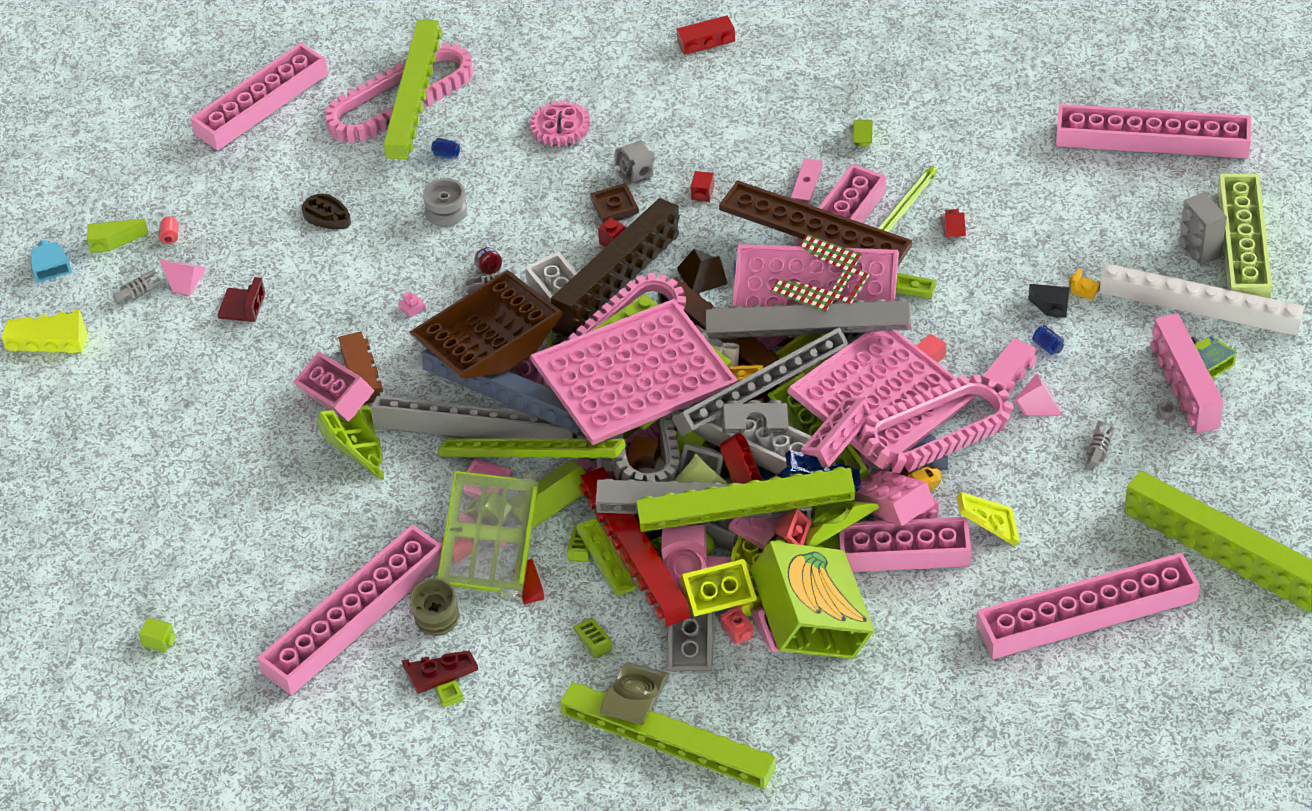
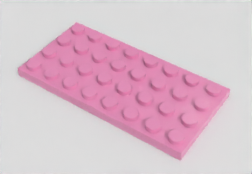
M738 244L732 307L743 306L744 308H752L753 305L772 307L773 304L792 306V304L800 302L770 292L777 280L798 282L831 292L844 269L814 256L801 246ZM846 248L862 254L854 268L870 274L854 301L873 302L876 299L894 301L899 251ZM852 274L840 295L849 297L862 276Z

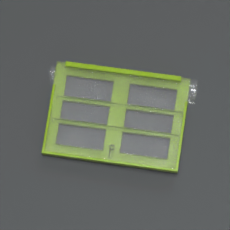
M455 471L438 579H443L456 588L500 593V598L504 601H521L539 481L535 480L534 475L523 474L522 479Z

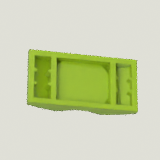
M847 501L834 504L829 511L812 521L804 545L815 547L879 509L878 504L863 501Z

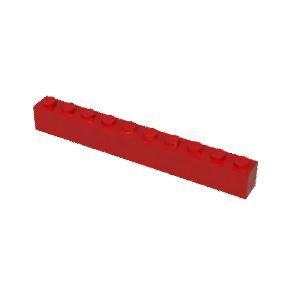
M604 467L580 475L581 484L579 489L582 496L587 497L588 505L591 510H595L598 522L603 523L606 535L612 537L611 540L615 550L619 549L623 563L629 565V572L633 578L636 577L640 591L646 593L645 596L649 606H654L657 619L662 620L665 626L668 627L690 618L689 604L646 534L641 532L640 525L634 515L597 513V480L611 479Z

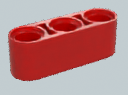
M736 433L720 444V450L733 483L747 484L752 480L762 481L744 435Z

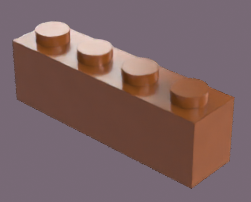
M362 331L338 337L346 368L362 377L375 390L364 404L374 402L376 397L380 396V393L383 392L381 380H376V378H379L377 367H372V364H375L373 354L367 351L370 350L368 338H363Z

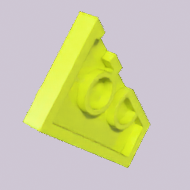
M963 492L956 496L961 515L1013 546L1020 542L1011 507Z

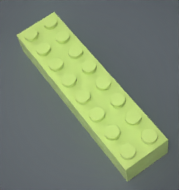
M1220 174L1217 190L1219 208L1227 216L1223 241L1227 289L1271 298L1272 280L1259 174Z

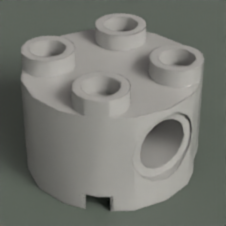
M642 140L615 150V166L619 165L620 170L617 172L626 184L654 175V153L648 151Z

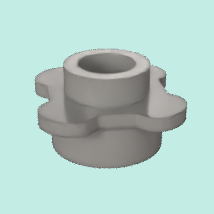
M1163 401L1157 405L1158 412L1155 414L1157 419H1168L1169 421L1176 419L1175 412L1178 408L1172 402Z

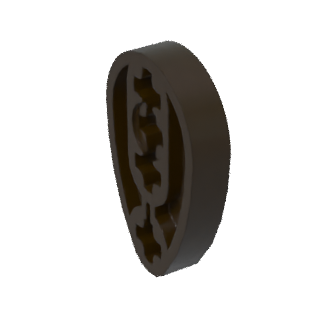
M329 194L312 195L302 204L303 217L310 224L327 229H346L351 225V218L347 208L338 199Z

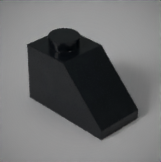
M1029 284L1028 300L1046 316L1067 318L1070 287Z

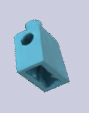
M41 240L38 243V247L31 249L32 270L36 283L72 273L69 260L58 242L49 243L47 240Z

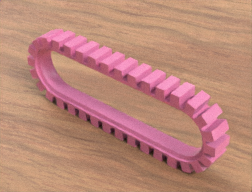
M443 43L442 48L439 47V51H436V63L449 60L458 63L460 66L452 74L426 88L427 97L426 101H423V109H425L424 103L430 106L434 103L433 98L439 101L443 98V93L448 96L452 93V88L457 91L462 88L461 83L466 85L469 82V77H472L473 67L471 56L465 48L461 49L460 45L457 44L450 48V43ZM407 59L403 60V66L400 63L394 65V71L390 68L385 70V76L381 73L376 75V81L371 78L365 81L366 87L362 83L356 86L357 92L351 89L347 91V97L342 94L337 97L338 102L333 100L325 111L327 128L330 131V135L334 138L337 137L342 142L348 138V143H355L356 138H359L360 142L367 140L366 135H369L371 138L377 136V129L381 133L386 131V124L389 125L394 106L359 125H344L339 122V119L346 112L400 83Z
M647 273V279L640 275L636 277L635 283L630 281L626 285V290L622 288L618 292V296L614 295L610 299L609 304L605 303L601 308V312L598 310L594 313L593 319L589 318L585 322V326L581 325L577 329L576 334L572 333L568 340L590 332L645 292H660L666 295L669 300L675 299L684 311L686 304L684 290L681 286L677 287L678 282L673 278L666 282L667 275L660 274L658 279L655 278V273ZM543 378V383H545L544 386L550 388V386L547 384V382H546L545 379Z

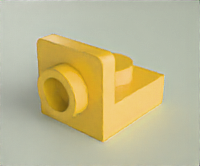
M1078 268L1076 274H1072L1069 280L1071 294L1094 300L1100 289V282L1082 277L1083 269Z

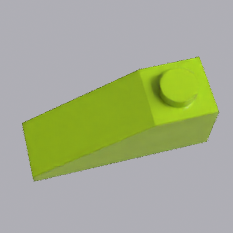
M143 218L88 224L87 243L90 253L111 251L147 235L146 220Z

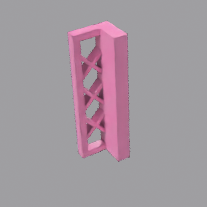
M844 398L801 449L802 454L816 455L821 466L829 468L865 425L868 417L872 415L865 398Z

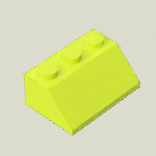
M745 559L685 573L678 579L681 592L689 604V610L693 617L757 601Z

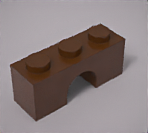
M635 435L633 442L629 443L627 447V461L629 465L637 471L645 467L655 469L661 453L659 440Z

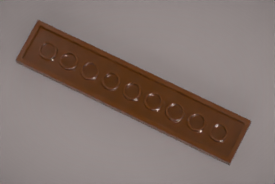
M739 180L735 182L719 204L720 211L804 239L808 234L844 248L898 250V266L912 247V240Z

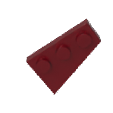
M470 650L443 654L441 658L429 659V656L421 657V661L409 662V659L401 660L402 666L417 694L479 670Z

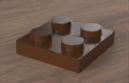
M626 183L590 193L591 201L602 223L610 217L617 220L639 213V208Z

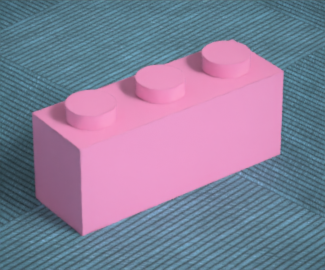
M1014 338L983 375L982 384L987 385L989 379L997 382L994 388L996 393L1004 389L1007 393H1012L1018 380L1021 381L1025 376L1026 370L1034 366L1036 362L1035 347Z

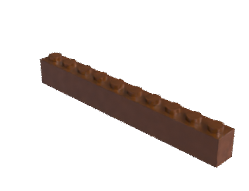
M674 277L673 279L678 282L677 287L681 286L684 290V296H686L684 312L694 325H698L706 330V310L712 309L714 306L711 302L703 299L698 292H694L685 282ZM658 292L661 304L670 301L666 295ZM753 337L719 339L724 343H736L739 345L738 366L744 363L746 366L763 365V368L780 360L775 353L769 351L763 343L758 342ZM797 373L796 375L775 385L774 387L770 388V392H772L773 390L777 389L778 387L782 386L783 384L787 383L788 381L792 380L800 374Z

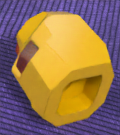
M934 466L923 467L915 472L912 471L908 475L910 478L926 482L930 491L939 486L942 478L941 471Z

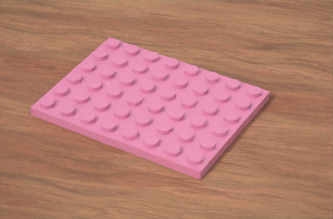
M675 299L531 355V361L592 445L707 399L738 382Z
M898 331L866 332L792 384L787 393L821 421L825 422L844 398H865L871 413L875 416L882 409L886 410L887 407L895 406L901 401L904 403L908 398L913 399L914 396L922 395L923 392L931 391L932 388L937 386L940 388L942 384H949L951 380H957V378ZM964 395L877 432L878 439L885 447L892 451L907 452L971 403L976 395ZM861 428L849 443L864 455L862 450L865 444H859ZM874 453L867 458L875 464L878 456ZM885 462L881 470H884L892 463Z

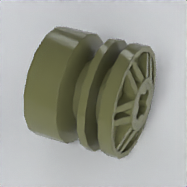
M431 578L423 580L414 587L410 595V603L415 623L419 630L432 636L445 635L452 631L458 624L460 614L455 591L451 584L443 579Z

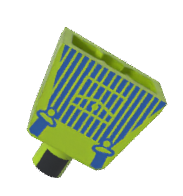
M1209 336L1201 342L1196 337H1191L1212 379L1235 365L1237 352L1213 336Z

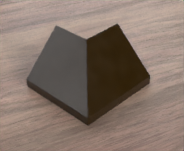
M693 249L677 267L683 282L694 292L701 293L728 284L720 256H711Z

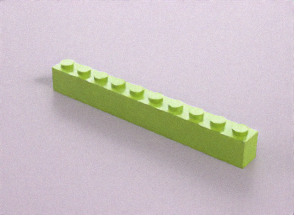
M417 19L384 141L386 159L408 160L410 152H413V139H416L417 136L416 127L420 125L423 101H426L427 97L426 88L430 86L429 76L433 75V63H436V51H439V39H442L443 30L439 27V20Z
M838 467L827 472L818 470L807 475L793 474L787 478L772 477L767 481L752 480L747 484L740 485L731 483L726 487L717 488L711 486L705 488V490H686L680 494L666 493L660 497L645 496L640 500H636L640 530L645 532L851 501L855 499V488L851 468Z
M572 682L560 701L561 713L565 716L764 790L776 769L775 756L766 751L753 749L747 744L734 742L725 736L715 735L706 729L696 728L685 721H677L662 713L658 714L650 711L643 725L600 714V709L607 693L593 690L584 684Z

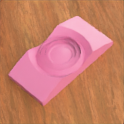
M705 524L662 529L661 551L663 563L679 589L678 579L682 574L708 568Z

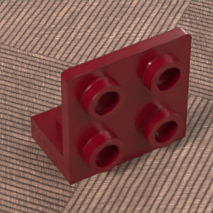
M254 277L252 285H249L248 289L227 288L217 314L218 318L256 322L266 294L262 278Z

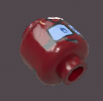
M484 247L475 254V265L482 273L491 275L500 270L502 258L493 248Z

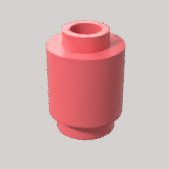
M164 217L160 222L159 240L164 244L175 243L178 240L179 224L174 217Z

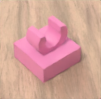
M410 291L403 295V300L398 302L399 308L409 318L426 309L425 303L415 293L412 294Z

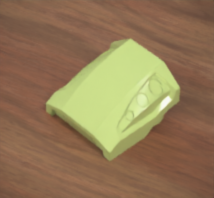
M698 454L694 455L689 464L674 479V481L683 483L692 481L699 483H728L717 475Z

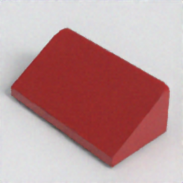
M533 558L527 560L523 594L521 595L524 605L544 599L543 587Z

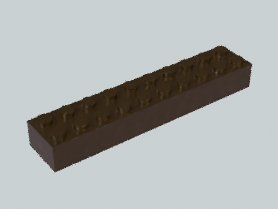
M658 198L551 297V303L560 309L563 315L552 330L568 337L572 333H576L581 325L584 326L589 318H593L594 313L598 310L601 311L605 303H608L614 295L622 288H625L673 240H676L679 235V205Z

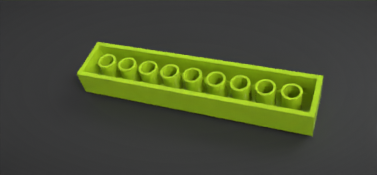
M1142 470L1127 485L1124 513L1130 518L1145 523L1149 528L1156 529L1164 533L1166 537L1179 541L1186 548L1194 549L1205 558H1210L1220 563L1222 567L1237 572L1241 577L1250 579L1261 588L1268 589L1276 593L1280 598L1293 602L1300 609L1308 610L1312 613L1311 559Z

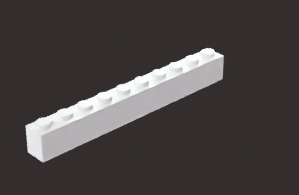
M1107 263L1104 267L1100 283V293L1295 336L1299 334L1305 308L1302 305Z

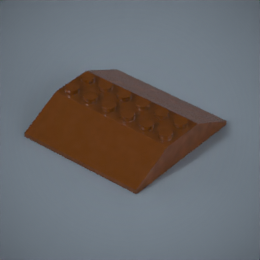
M506 270L409 331V333L456 375L464 379L503 373L512 369L514 365L522 360L529 358L539 349L563 313L517 276Z

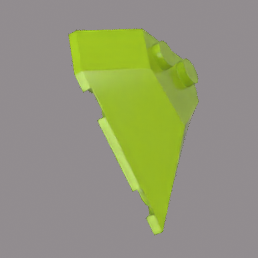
M361 406L349 422L340 416L337 417L334 410L318 413L317 425L326 441L379 479H384V472L379 469L380 464L383 463L380 438L375 435V430L379 428L373 427L370 407Z

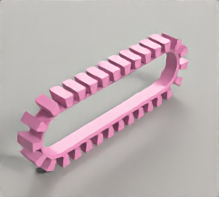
M973 374L969 381L963 375L957 380H951L949 384H942L940 388L937 386L932 388L931 391L923 392L922 395L914 396L913 399H906L904 403L901 401L895 406L887 407L886 410L882 409L875 416L872 414L868 417L861 430L859 444H865L862 452L866 458L874 453L878 456L874 465L881 469L885 462L892 463L893 473H900L904 466L908 472H911L916 467L920 468L925 463L929 464L934 459L938 460L943 455L947 456L952 451L956 452L961 447L965 448L970 443L974 444L979 439L983 440L988 435L992 436L996 434L997 430L1001 431L1011 416L1013 403L1006 402L1010 395L1005 389L998 393L994 391L997 382L989 379L987 385L980 384L981 375ZM967 394L981 396L990 402L995 410V414L904 453L895 452L885 447L877 436V432Z

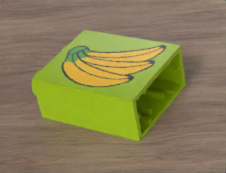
M784 540L770 541L764 547L763 552L751 568V572L778 650L782 652L855 658L874 633V628L845 551L824 548L822 545L813 547L789 544Z

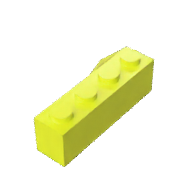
M77 309L69 314H66L64 311L58 312L56 316L48 317L47 314H44L36 319L24 317L7 320L1 338L5 349L10 351L82 353L88 335L80 309Z

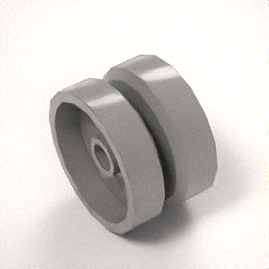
M440 178L427 184L423 190V200L426 216L431 223L438 226H451L462 221L467 215L465 189L459 181L451 178Z

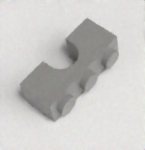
M759 400L748 401V404H739V401H727V404H724L721 408L722 433H744L746 430V419L752 416L758 417L763 421L764 433H783L788 429L787 403H781V400H771L769 403H760Z

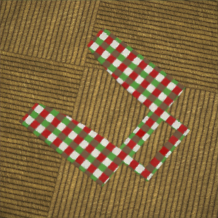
M807 234L800 244L803 249L834 266L844 269L832 291L798 282L777 280L770 292L824 312L828 310L834 299L852 304L870 275L854 268L862 254ZM852 274L862 276L849 297L840 295Z

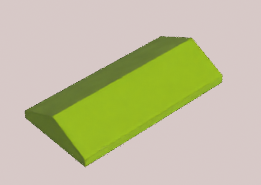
M569 460L538 481L539 486L532 529L582 496L579 489L581 484L580 475L586 472L581 465L573 460ZM521 492L507 502L512 507L510 514L521 526L527 492Z

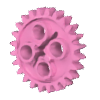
M560 100L559 103L553 101L552 105L546 103V107L539 106L540 111L535 110V115H531V133H533L534 138H537L538 142L543 141V145L550 143V147H552L554 144H557V147L560 148L561 144H564L567 147L569 142L574 145V140L581 141V137H586V132H589V114H587L586 109H583L582 105L577 107V102L571 105L570 100L566 103H563V100ZM562 113L561 133L559 134V114Z

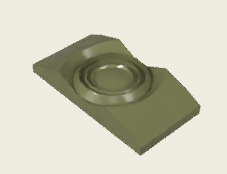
M630 662L625 663L621 667L615 683L608 689L600 709V714L643 725L664 688L670 673Z

